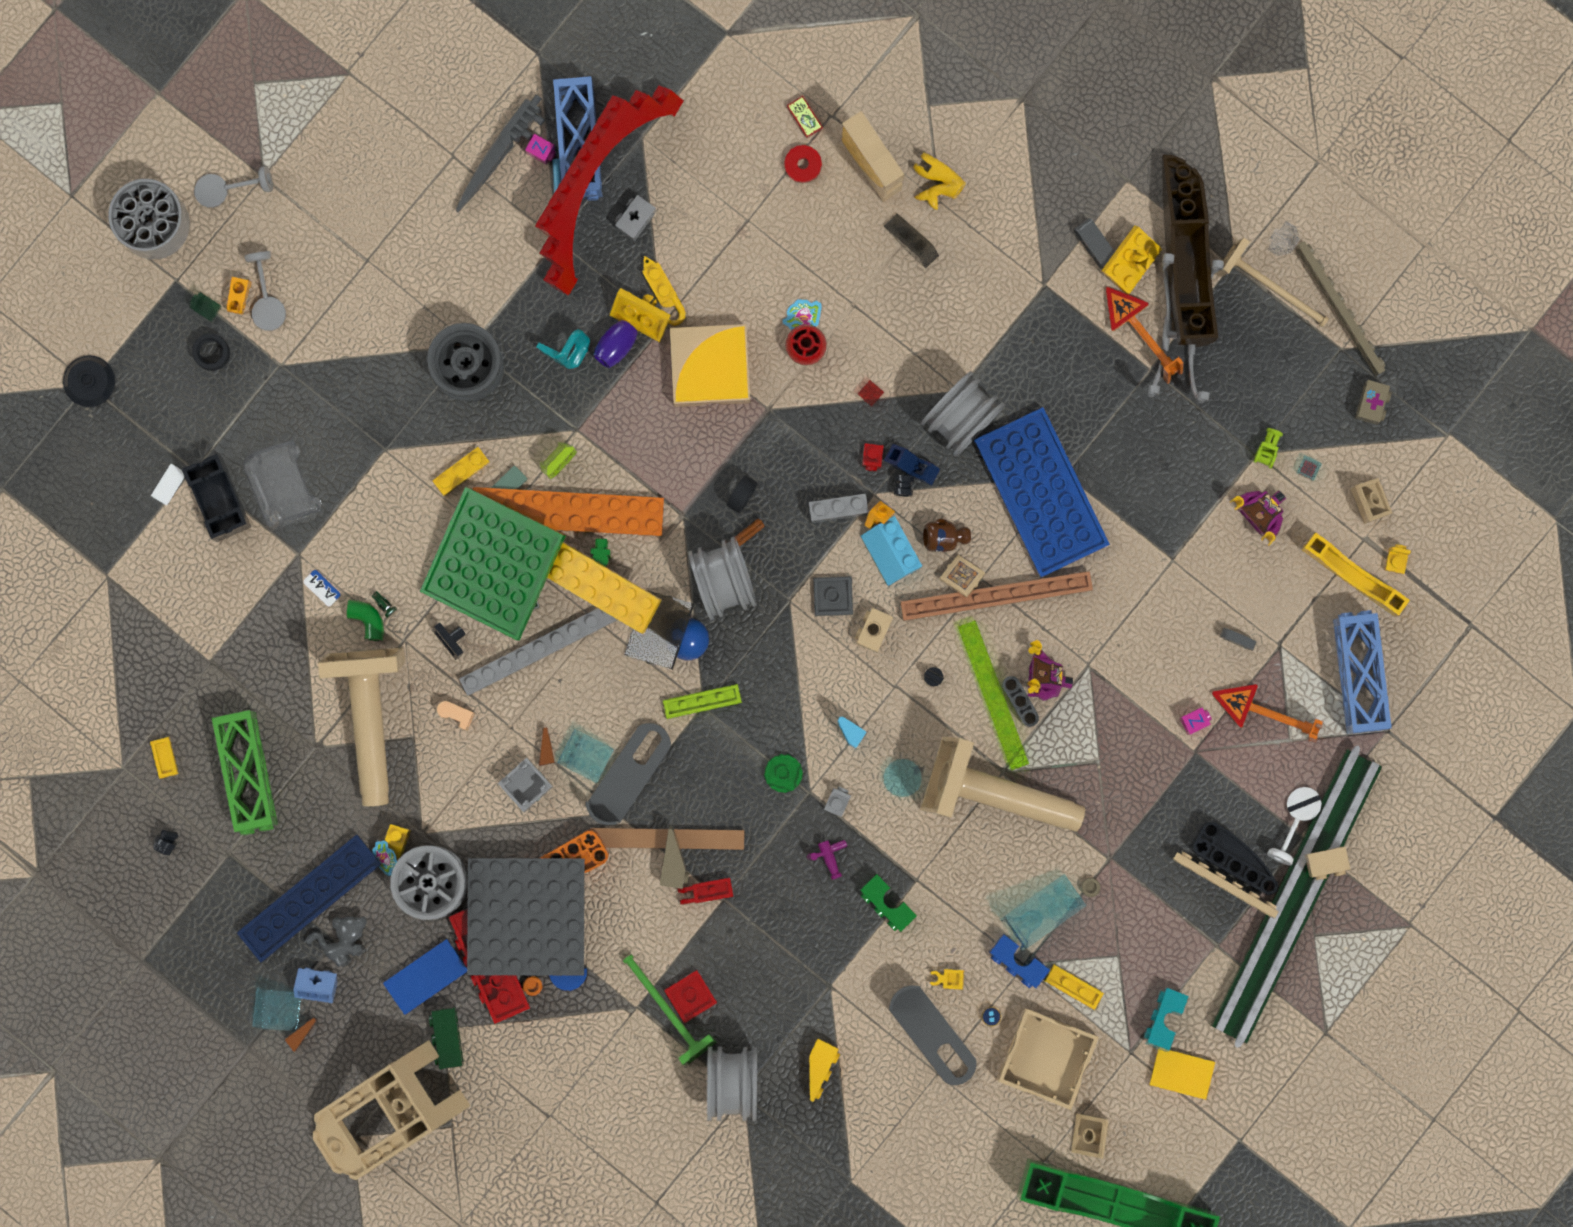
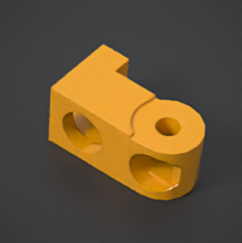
M236 277L231 278L227 312L244 314L252 281Z

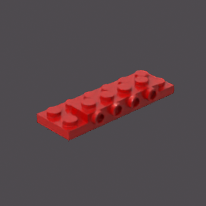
M468 909L449 917L458 938L455 940L456 945L465 954L463 961L466 967ZM470 975L474 986L478 985L480 989L478 996L482 1004L486 1003L494 1024L530 1009L517 975Z

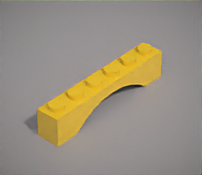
M1318 533L1312 534L1301 549L1394 617L1399 616L1410 601L1394 588L1360 568Z

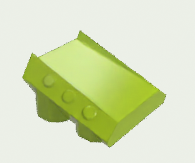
M558 442L559 446L544 462H540L541 471L551 480L576 455L577 451L572 445Z

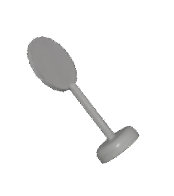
M267 166L259 168L257 179L228 185L222 177L216 174H207L197 181L194 194L196 200L201 205L207 208H214L225 201L228 189L260 183L264 192H272L273 181Z
M271 251L244 255L246 262H257L263 298L259 299L252 308V319L259 328L265 331L278 329L284 323L286 310L278 299L268 297L261 261L271 258Z

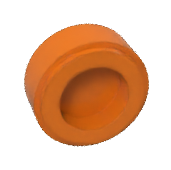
M535 976L528 977L523 983L524 992L530 996L539 994L543 988L542 981Z

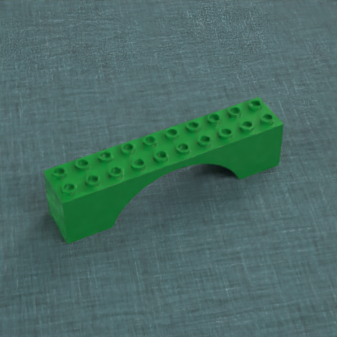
M1027 1158L1017 1193L1020 1201L1058 1212L1100 1220L1120 1227H1218L1220 1219L1212 1211Z

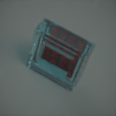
M1304 456L1296 473L1314 481L1322 463Z

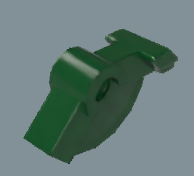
M378 591L372 595V598L378 603L377 605L386 612V618H389L397 610L395 606L391 608L392 604L386 598H383Z

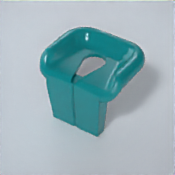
M577 329L571 333L561 352L541 343H538L536 348L561 366L573 369L578 367L585 357L590 346V338L582 330ZM575 344V348H574L573 352H572L571 355L568 357L572 346Z

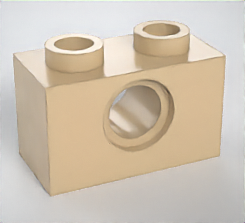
M874 608L871 609V612L867 610L862 620L866 623L863 629H858L855 639L858 640L856 644L878 653L893 617ZM876 625L879 630L878 633L875 635L869 634L868 626Z

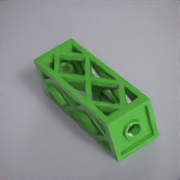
M248 710L212 718L234 832H239L240 835L254 834L255 829H259L262 832L273 830V826L278 825L256 712ZM242 722H247L249 731L241 724ZM237 732L250 743L243 763L231 751ZM254 761L256 764L258 779L251 773ZM232 764L239 770L236 783ZM247 780L259 792L253 812L241 800ZM242 814H243L248 820H244V821H243Z

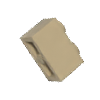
M1346 847L1305 854L1309 876L1315 877L1316 880L1326 879L1327 874L1334 873V876L1346 874L1345 870H1350Z

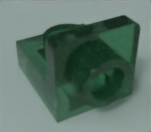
M199 292L198 295L195 294L190 301V308L210 322L214 320L222 308L221 305L205 296L202 292Z

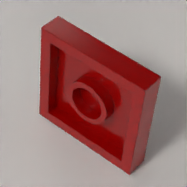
M698 970L664 990L684 1023L717 1003Z

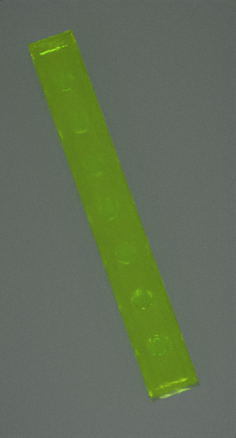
M974 620L958 626L957 628L1009 767L1012 771L1029 764L977 622Z

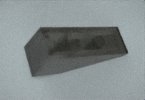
M898 213L884 225V228L925 269L939 257L934 245Z

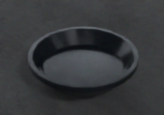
M91 355L79 357L71 362L63 377L65 393L71 401L82 407H96L106 402L111 397L116 383L115 374L111 366L102 358Z

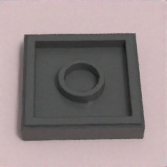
M852 576L813 578L815 616L853 615Z

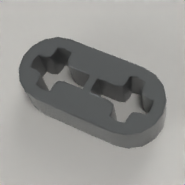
M1223 628L1220 634L1222 639L1251 651L1254 650L1257 643L1255 640L1227 628Z

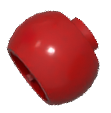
M810 324L799 325L792 329L786 338V352L791 360L797 364L813 365L825 355L827 349L825 335L816 326ZM813 336L817 338L819 343H815ZM808 339L812 344L810 347L804 348L801 345V341ZM796 345H798V349L803 353V355L801 356L798 353H796L793 346L795 347ZM814 348H816V353L806 357V353H810L811 351H813Z

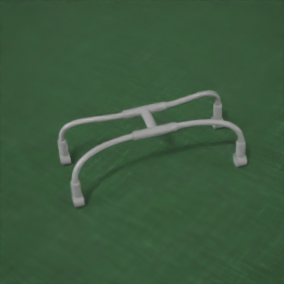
M1168 253L1163 254L1162 260L1166 293V317L1164 319L1161 349L1166 355L1167 351H1169L1170 338L1177 339L1176 331H1171V300L1167 266L1174 263L1175 255ZM1212 261L1211 278L1219 270H1223L1224 261ZM1193 344L1188 345L1189 378L1193 396L1198 403L1202 404L1204 401H1209L1210 393L1204 391L1197 393L1193 371V355H1195L1196 347ZM1159 364L1153 384L1148 386L1147 394L1149 397L1159 395L1160 386H1157L1163 371L1161 364Z

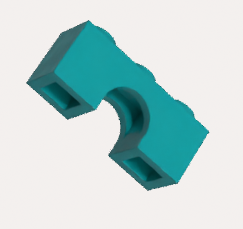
M1169 988L1160 991L1157 1002H1159L1158 1008L1153 1010L1150 1018L1153 1021L1151 1028L1147 1027L1144 1034L1145 1044L1165 1052L1170 1051L1176 1032L1169 1030L1165 1026L1164 1018L1168 1013L1178 1016L1182 1015L1189 996Z

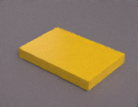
M1158 1049L1149 1085L1206 1100L1215 1062L1172 1050L1165 1052Z

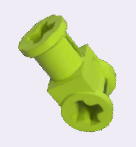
M1267 428L1266 438L1258 447L1253 462L1265 464L1268 468L1272 469L1279 448L1277 444L1283 433Z

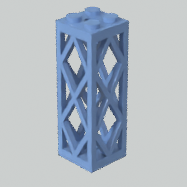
M591 76L553 80L561 181L567 173L579 146L580 148L585 142L583 138L589 127L591 126L592 131L596 124L594 86ZM588 93L589 103L586 101L582 94ZM561 95H565L563 101H561ZM575 98L586 112L577 130L566 117ZM564 126L573 137L567 150H565ZM600 166L594 173L595 182L589 183L583 199L587 198L588 201H595L599 199L598 197H603Z
M1372 610L1361 611L1353 616V612L1342 613L1333 620L1346 733L1353 734L1392 729L1378 613L1372 614ZM1356 634L1368 648L1362 664L1350 650ZM1371 665L1373 668L1374 680L1368 673ZM1350 668H1351V669L1354 671V673L1356 674V677H1355V679H1354L1353 684H1352V678H1351V670H1350ZM1362 684L1374 697L1368 714L1356 700ZM1377 715H1378L1379 722H1375V723H1374V721H1375V719H1376V717H1377ZM1356 717L1361 722V724H1357Z

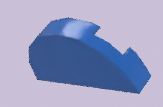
M587 968L584 969V976H549L551 982L557 988L571 991L579 988L584 983L587 977Z

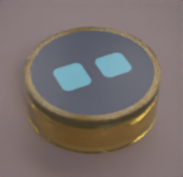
M987 1007L982 1012V1021L987 1026H996L1001 1020V1013L995 1007Z

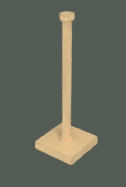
M1242 238L1233 244L1223 259V270H1219L1215 273L1219 277L1227 275L1237 265L1316 320L1319 326L1324 327L1329 320L1327 316L1323 317L1241 259V255L1250 241Z

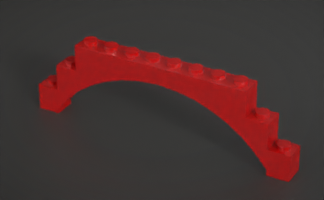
M659 85L652 97L636 90L629 102L612 95L557 190L539 217L535 227L548 236L539 254L552 263L543 281L555 290L569 296L578 281L575 277L573 266L574 230L582 199L594 173L610 151L636 128L659 117L667 115L675 117L684 100L671 89Z

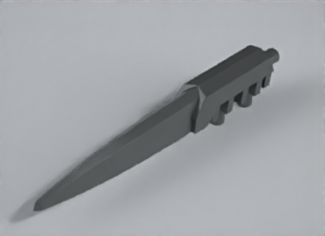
M535 95L531 101L524 100L489 148L456 207L457 213L479 191L508 152L514 147L513 141L519 143L521 136L529 141L532 139L534 134L527 130V128L532 126V121L539 125L544 123L545 119L538 115L542 112L537 106L541 101L538 95Z

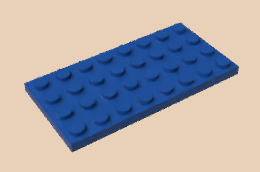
M1044 407L974 440L1040 578L1110 545Z

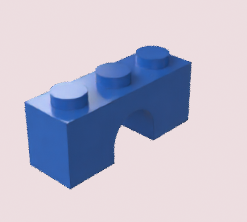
M1002 934L989 951L992 954L990 958L998 965L1001 962L1007 966L1006 971L1014 977L1019 975L1023 978L1021 982L1029 989L1032 986L1037 988L1050 969L1035 958L1029 964L1019 966L1014 960V953L1019 945Z

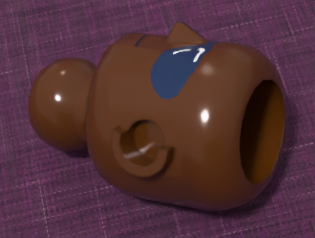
M945 519L928 522L923 529L924 546L930 552L952 551L957 547V543L966 545L971 542V530L968 527L957 529L953 522Z

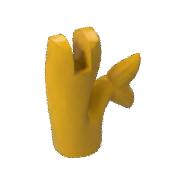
M923 152L920 157L930 164L931 167L927 171L923 166L915 163L913 166L914 171L925 179L941 181L943 183L922 191L914 196V198L920 201L927 200L933 209L938 210V196L945 195L955 199L965 187L966 182L949 166Z

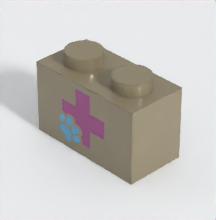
M1367 380L1363 387L1355 419L1375 425L1379 424L1380 421H1384L1386 416V410H1384L1385 403H1389L1392 393L1389 391L1390 386Z

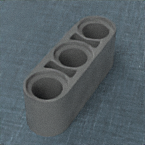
M1089 218L1074 228V232L1102 270L1115 251L1093 220Z
M1014 676L1006 677L1002 682V689L1019 720L1025 727L1035 726L1039 721V716L1020 681ZM1007 680H1013L1016 683L1014 690L1006 688ZM1019 696L1025 699L1023 707H1018L1015 704V699ZM1027 713L1034 715V723L1028 724L1025 721Z

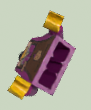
M1278 490L1272 496L1266 491L1263 493L1260 491L1245 492L1230 500V503L1235 502L1237 504L1234 510L1238 509L1261 535V540L1267 538L1269 540L1268 546L1275 541L1283 521L1281 514L1284 511L1279 505L1286 499L1281 491Z
M1035 640L1031 642L1030 645L1032 647L1028 649V652L1035 656H1033L1029 665L1028 696L1038 697L1042 701L1058 697L1062 687L1071 689L1073 677L1063 676L1062 664L1056 663L1044 653L1040 641Z

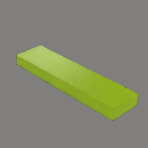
M738 684L663 700L667 719L742 703Z

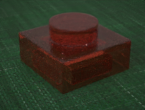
M869 380L857 395L872 407L884 394V391Z

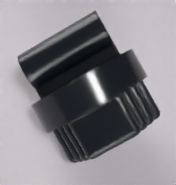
M162 830L161 835L158 834L154 840V850L163 855L170 856L172 850L177 845L174 840L178 838V833Z

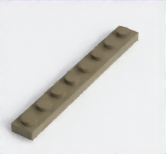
M1305 241L1300 243L1295 249L1375 377L1385 371L1384 361L1374 353L1375 348L1373 344L1364 337L1365 332L1363 328L1354 321L1355 316L1353 312L1344 305L1345 300L1343 296L1334 289L1333 286L1335 284L1333 280L1324 273V266L1320 260L1317 261L1314 257V250L1311 245L1306 244Z

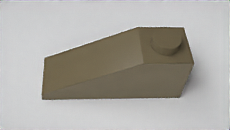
M669 825L660 885L683 889V884L688 883L689 872H685L686 864L674 827Z

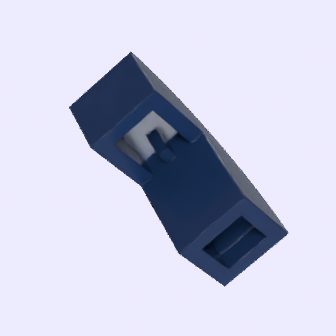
M892 444L884 459L885 462L930 486H932L940 471L933 463L920 459L907 449Z

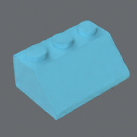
M895 516L891 517L885 524L880 523L861 535L863 542L888 586L922 568L921 562Z

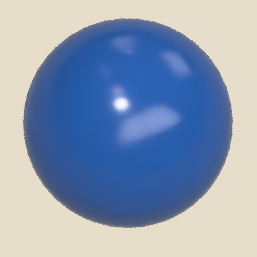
M682 618L670 626L666 636V643L669 651L678 659L685 661L695 660L707 650L709 633L704 624L699 620Z

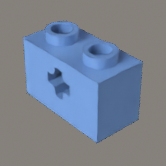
M298 968L294 985V997L333 1003L337 987V974L331 971L321 972L311 968Z

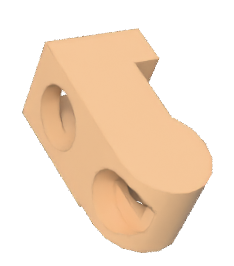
M443 701L437 706L439 716L459 721V727L468 731L475 714L474 712L447 701Z

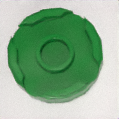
M781 754L773 757L765 768L766 782L777 792L787 793L793 791L802 780L803 770L801 764L790 755Z

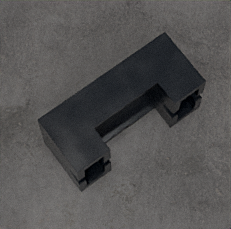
M215 454L203 459L200 463H194L182 468L187 484L192 489L204 517V524L211 540L219 542L252 527L221 456Z

